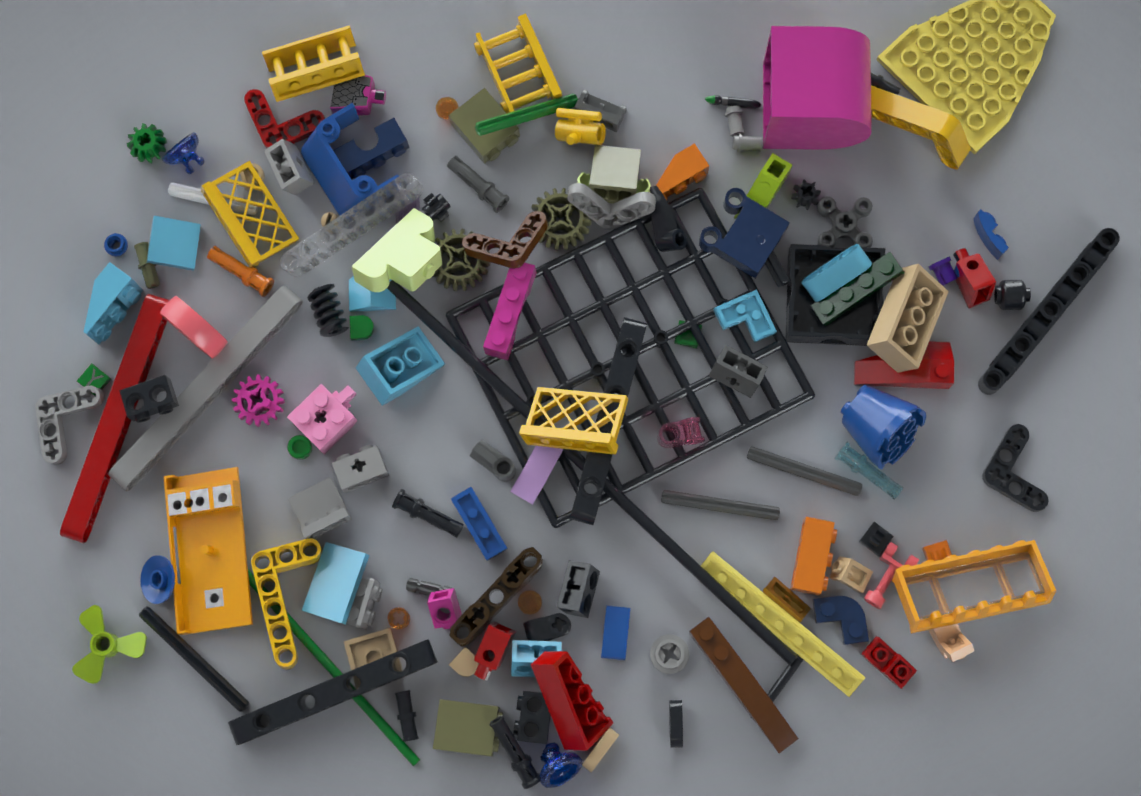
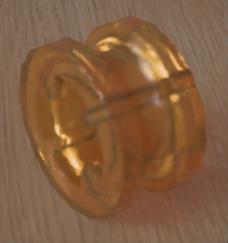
M396 607L388 613V623L394 629L401 630L409 625L410 615L404 608ZM397 612L398 614H401V612L405 614L403 617L405 622L401 625L400 623H397V625L393 623L395 620L393 615Z

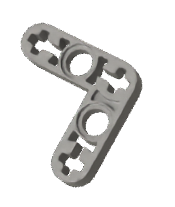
M581 183L570 185L567 197L571 204L606 229H613L648 215L655 210L656 197L649 192H639L616 203L609 204L592 189Z
M85 386L44 396L37 401L35 405L42 456L46 462L58 465L66 460L67 447L62 416L100 407L104 401V393L101 389L94 386ZM91 392L94 393V394H96V397H94V398L92 399V401L87 400V399H85V400H82V399H81V397H83V398L90 397V396H91ZM73 396L75 404L72 408L67 409L65 400ZM48 404L58 405L59 407L49 408L48 412L44 411V408H46ZM54 424L56 426V433L49 437L46 433L47 427ZM54 449L59 450V453L55 455V458L51 457V453L54 452Z

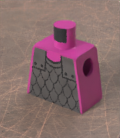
M368 75L335 84L330 105L331 112L334 114L353 103L358 116L370 115L372 103L385 104L386 91L375 90L374 80Z

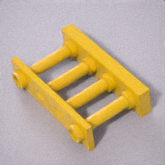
M526 13L518 16V25L514 30L487 41H483L480 32L475 34L477 41L474 43L475 50L478 56L482 55L503 101L500 103L501 108L506 113L513 112L514 109L544 97H551V99L562 97L560 87ZM519 37L520 39H525L527 45L524 46V49L492 61L488 52L489 49ZM527 57L534 59L536 65L533 66V69L501 81L497 69ZM538 77V79L542 77L545 85H542L543 88L510 101L506 89Z
M350 25L262 52L269 72L275 71L276 77L269 79L276 102L365 76L358 52L351 54L350 51L351 47L356 46ZM341 51L342 57L329 60L328 54ZM319 57V64L307 67L306 61ZM297 64L298 70L285 74V67Z

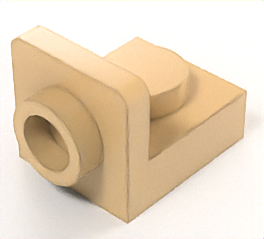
M838 557L832 565L829 578L840 581L859 593H864L873 571L851 558Z

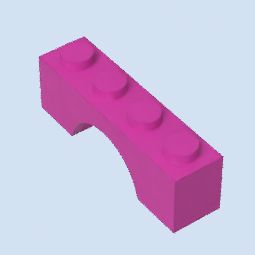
M524 263L519 268H509L483 345L485 354L508 361L515 341L519 317L523 305L530 295L536 277L535 265Z

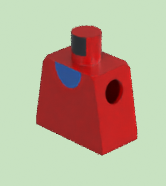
M966 248L957 250L953 254L957 262L954 269L958 278L956 283L967 307L972 308L989 301L995 288L996 280L981 255L976 253L970 256Z

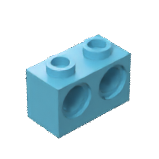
M512 640L511 676L535 677L531 664L544 651H562V642Z

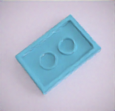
M326 542L302 611L346 625L370 555Z

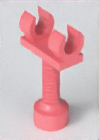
M891 541L879 558L888 564L889 567L876 590H869L864 597L868 604L878 609H881L885 602L883 594L891 583L895 570L903 566L892 558L898 546ZM911 555L904 565H917L919 559Z

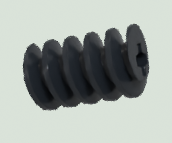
M334 284L317 287L307 297L308 301L312 302L310 307L315 311L313 315L317 319L316 324L321 328L319 332L323 337L336 336L349 329V327H342V324L346 323L347 319L338 317L344 313L343 309L336 310V307L341 302L332 300L338 296L337 292L330 293V290L335 287Z

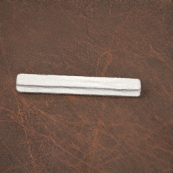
M170 183L168 188L170 196L208 204L201 193V189ZM232 201L231 209L244 213L246 204ZM249 205L247 214L256 215L258 207Z

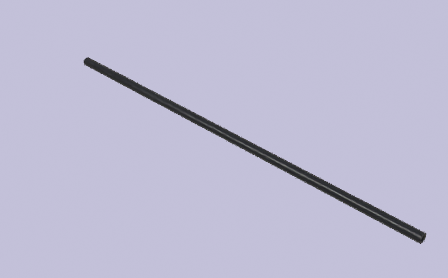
M391 280L387 289L523 417L528 419L531 407L400 284ZM540 416L535 419L534 426H540L546 421ZM563 449L562 453L582 471L586 458L577 450ZM606 478L603 491L788 665L793 663L798 657Z

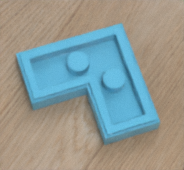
M757 289L713 309L723 331L745 322L754 343L777 332Z

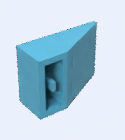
M111 262L107 264L94 280L83 331L99 345L110 337L113 327L123 321L127 314L126 311L131 305L136 304L140 300L141 293L143 292V289L131 277Z

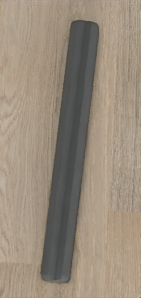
M753 446L749 448L747 459L855 496H859L863 484Z
M663 490L661 502L664 504L770 520H778L780 515L779 507L670 490Z

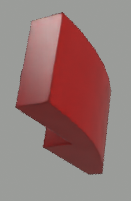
M878 636L861 653L870 664L900 689L917 672L905 658L896 653Z

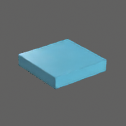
M154 216L146 263L193 271L195 269L201 224Z

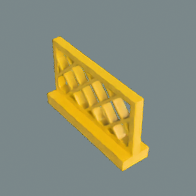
M250 161L212 182L208 181L201 185V193L249 268L258 266L260 262L299 240V237ZM248 169L253 176L251 184L237 181L239 173ZM223 182L234 184L231 195L221 193L217 186ZM236 185L250 188L248 199L234 196ZM252 189L264 193V204L250 200ZM232 201L246 204L244 215L232 211ZM249 205L262 208L260 219L246 216ZM265 209L276 212L278 215L276 223L262 220ZM245 220L259 223L256 235L247 233L244 230ZM261 224L275 227L272 239L259 236ZM277 228L287 230L292 238L285 242L275 240ZM257 240L270 242V250L260 255L256 248Z
M538 387L526 425H521L519 434L527 445L616 455L618 450L616 441L628 403V397L626 395ZM543 395L553 396L554 400L544 407L540 404ZM567 398H574L577 401L566 409L561 405V402ZM597 400L599 404L589 411H586L583 407L588 401ZM612 402H619L618 409L609 414L605 407ZM559 405L562 412L550 419L546 412ZM581 407L584 414L572 421L568 414ZM603 409L607 416L594 423L591 416ZM544 414L548 421L540 426H534L535 419ZM566 416L570 423L563 428H556L554 424ZM589 419L592 424L591 427L585 431L577 429L576 426ZM611 421L613 424L611 434L601 433L599 428Z

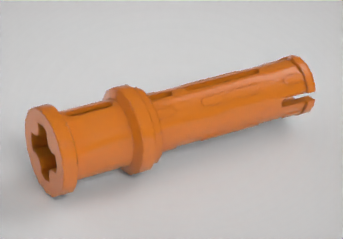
M213 246L207 254L209 260L242 280L244 286H250L257 290L260 296L265 297L271 291L274 279L263 276L258 272L257 268L245 266L217 246Z

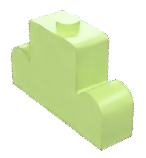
M413 208L352 265L355 282L369 291L382 292L387 289L391 279L412 292L416 291L442 265L441 249L434 243L435 232L432 219Z

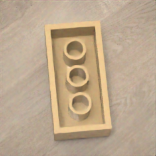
M919 264L903 267L902 269L905 273L893 280L867 343V346L897 373L919 368L949 292Z

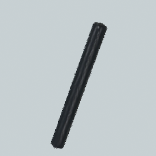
M146 606L142 609L139 617L239 712H243L248 707L249 701L150 607Z

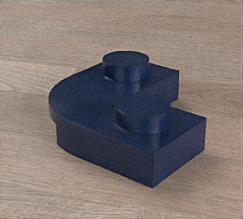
M847 596L813 599L816 624L840 621L844 645L869 642L865 613L857 601Z

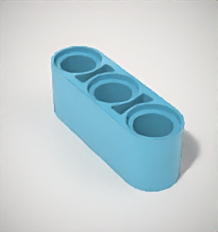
M855 244L809 274L801 283L813 300L818 302L866 271L872 265V262L860 245Z

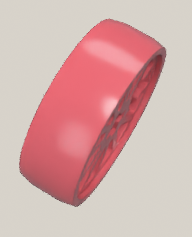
M177 296L171 298L160 311V314L211 359L216 357L228 343L214 327Z

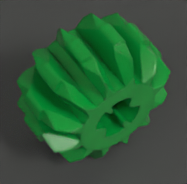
M142 123L140 130L134 127L135 134H128V138L131 141L127 143V147L131 150L130 154L132 157H137L139 162H143L146 159L149 163H152L153 157L161 158L159 152H166V148L163 145L167 144V139L163 137V131L157 129L153 124L147 127L146 124Z

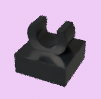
M874 521L859 542L879 556L894 536Z

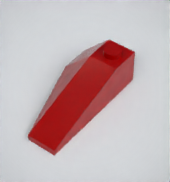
M929 341L918 369L897 373L878 355L854 362V385L949 389L954 384V357L950 342Z

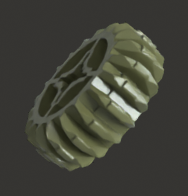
M554 188L553 195L545 191V199L537 197L538 204H532V210L543 213L546 211L551 218L548 228L539 243L546 240L545 245L547 248L553 243L555 250L559 249V245H563L564 250H568V243L576 247V239L581 242L584 241L583 234L589 233V229L586 226H590L592 220L568 201L566 188H562L561 193H557V189ZM555 204H566L561 208L554 206ZM574 210L577 211L580 217L576 228L570 220ZM556 217H558V218H560V219H561L562 217H564V221L559 220V221L557 222V221H556ZM560 230L567 232L564 235H556L555 233Z
M462 228L460 234H457L456 230L452 229L451 236L444 232L443 240L438 237L435 239L441 249V256L445 252L450 260L444 270L440 266L432 277H437L436 282L438 284L444 282V288L446 289L453 284V291L458 290V285H461L463 291H466V284L470 283L471 287L474 288L476 287L475 279L478 282L483 281L480 274L487 275L488 270L485 267L490 266L491 263L478 259L475 268H473L468 261L470 256L466 255L464 248L456 249L452 247L456 244H462L463 238L466 236L465 229ZM454 257H457L458 259H461L463 257L464 263H461L460 261L455 262ZM457 271L466 273V275L453 276Z

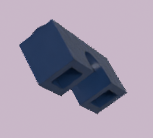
M394 117L374 128L378 143L373 149L362 150L356 145L354 140H351L333 150L351 179L365 175L366 171L373 167L379 168L383 166L386 160L392 157H399L410 148L405 135Z

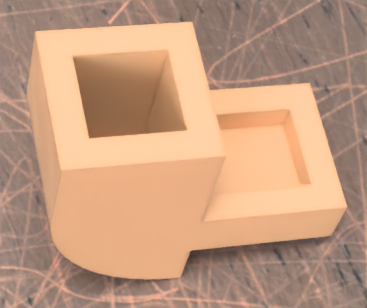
M958 624L929 630L936 646L945 659L949 658L952 662H955L975 651L972 643L961 633Z

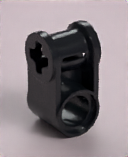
M556 613L523 623V627L528 641H550L567 635L571 630V621L565 614ZM557 619L566 622V625H563L562 631L553 626L557 624Z

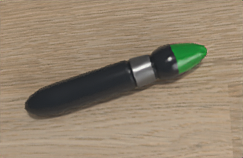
M720 95L705 97V100L712 105L721 104L750 109L761 107L760 102L752 99L721 97Z

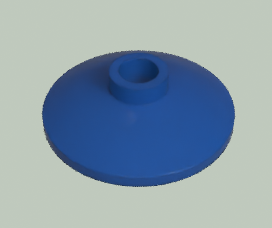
M161 555L150 557L145 562L141 572L142 592L145 598L153 604H161L167 601L175 585L173 566L166 557Z

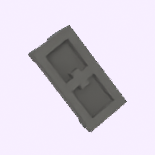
M586 90L582 91L574 107L575 110L601 112V121L593 122L603 123L605 128L616 133L627 111L626 106H617L590 95Z

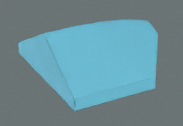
M354 276L349 279L350 312L396 310V297L388 289L382 292H372L356 283Z

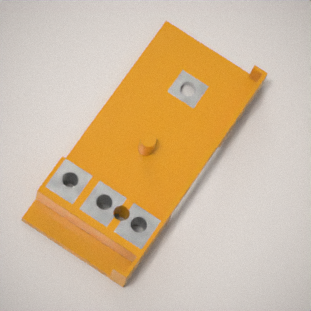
M238 467L179 477L175 475L164 476L170 558L175 573L173 593L177 634L187 635L253 625ZM173 527L176 528L181 584L178 583ZM214 594H217L219 597L216 603L212 602Z

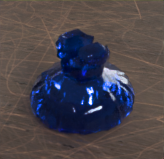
M195 132L187 135L163 155L162 161L169 165L183 164L186 167L185 171L188 174H192L195 170L189 164L191 160H195L200 166L205 163L204 158L199 157L196 153L199 144L198 135Z
M555 742L546 744L540 756L541 761L545 762L539 775L541 784L545 788H555L570 781L578 774L582 767L581 757L572 752L561 753L559 745Z

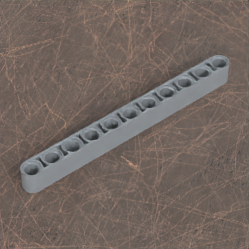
M285 285L280 287L177 397L179 406L173 408L172 412L161 415L111 468L108 474L109 477L125 491L131 490L299 310L303 300Z

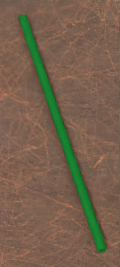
M248 569L249 585L258 594L255 577ZM263 586V591H264V592H269V591ZM272 605L270 607L276 615L281 611V606ZM287 612L293 634L333 678L342 675L343 673ZM350 682L351 687L354 690H357L355 686ZM360 695L352 698L411 765L415 766L420 761V758L403 742L401 737L364 696Z

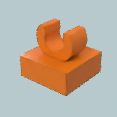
M947 540L922 548L926 560L937 561L952 555Z

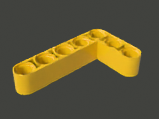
M871 85V118L932 140L942 163L951 169H959L971 148L961 122L955 116Z
M312 538L259 551L251 559L274 659L277 665L285 670L295 667L298 662V654L278 573L315 564L320 560L322 554L321 546L317 540ZM309 546H314L317 548V552L314 556H306L304 554L305 549ZM286 552H290L294 556L288 563L281 561V556ZM266 558L270 561L269 566L265 569L257 567L260 559ZM271 581L275 583L273 591H263V585L266 582ZM272 605L281 606V611L276 616L268 614V610ZM278 628L287 630V634L283 639L278 640L274 638V632ZM285 651L293 654L292 660L288 663L280 662V655Z

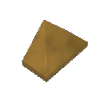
M776 577L763 589L765 595L799 623L812 609Z

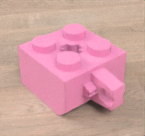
M320 384L287 418L323 454H326L357 422L354 415L348 411L351 407L349 402L356 396V392L348 385L340 393L335 391L331 394ZM322 415L327 419L324 423L319 420Z

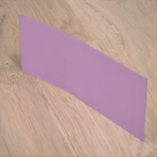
M535 446L510 492L533 505L563 449Z

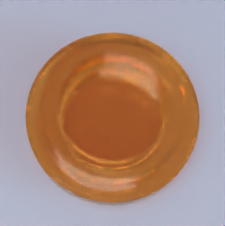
M451 97L441 98L436 104L437 115L444 120H449L448 115L459 108L457 101Z
M528 590L519 596L518 607L524 614L533 615L541 609L542 599L537 592Z

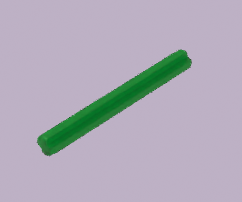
M572 93L476 123L475 131L477 135L482 136L554 114L557 108H574L578 98L576 94Z

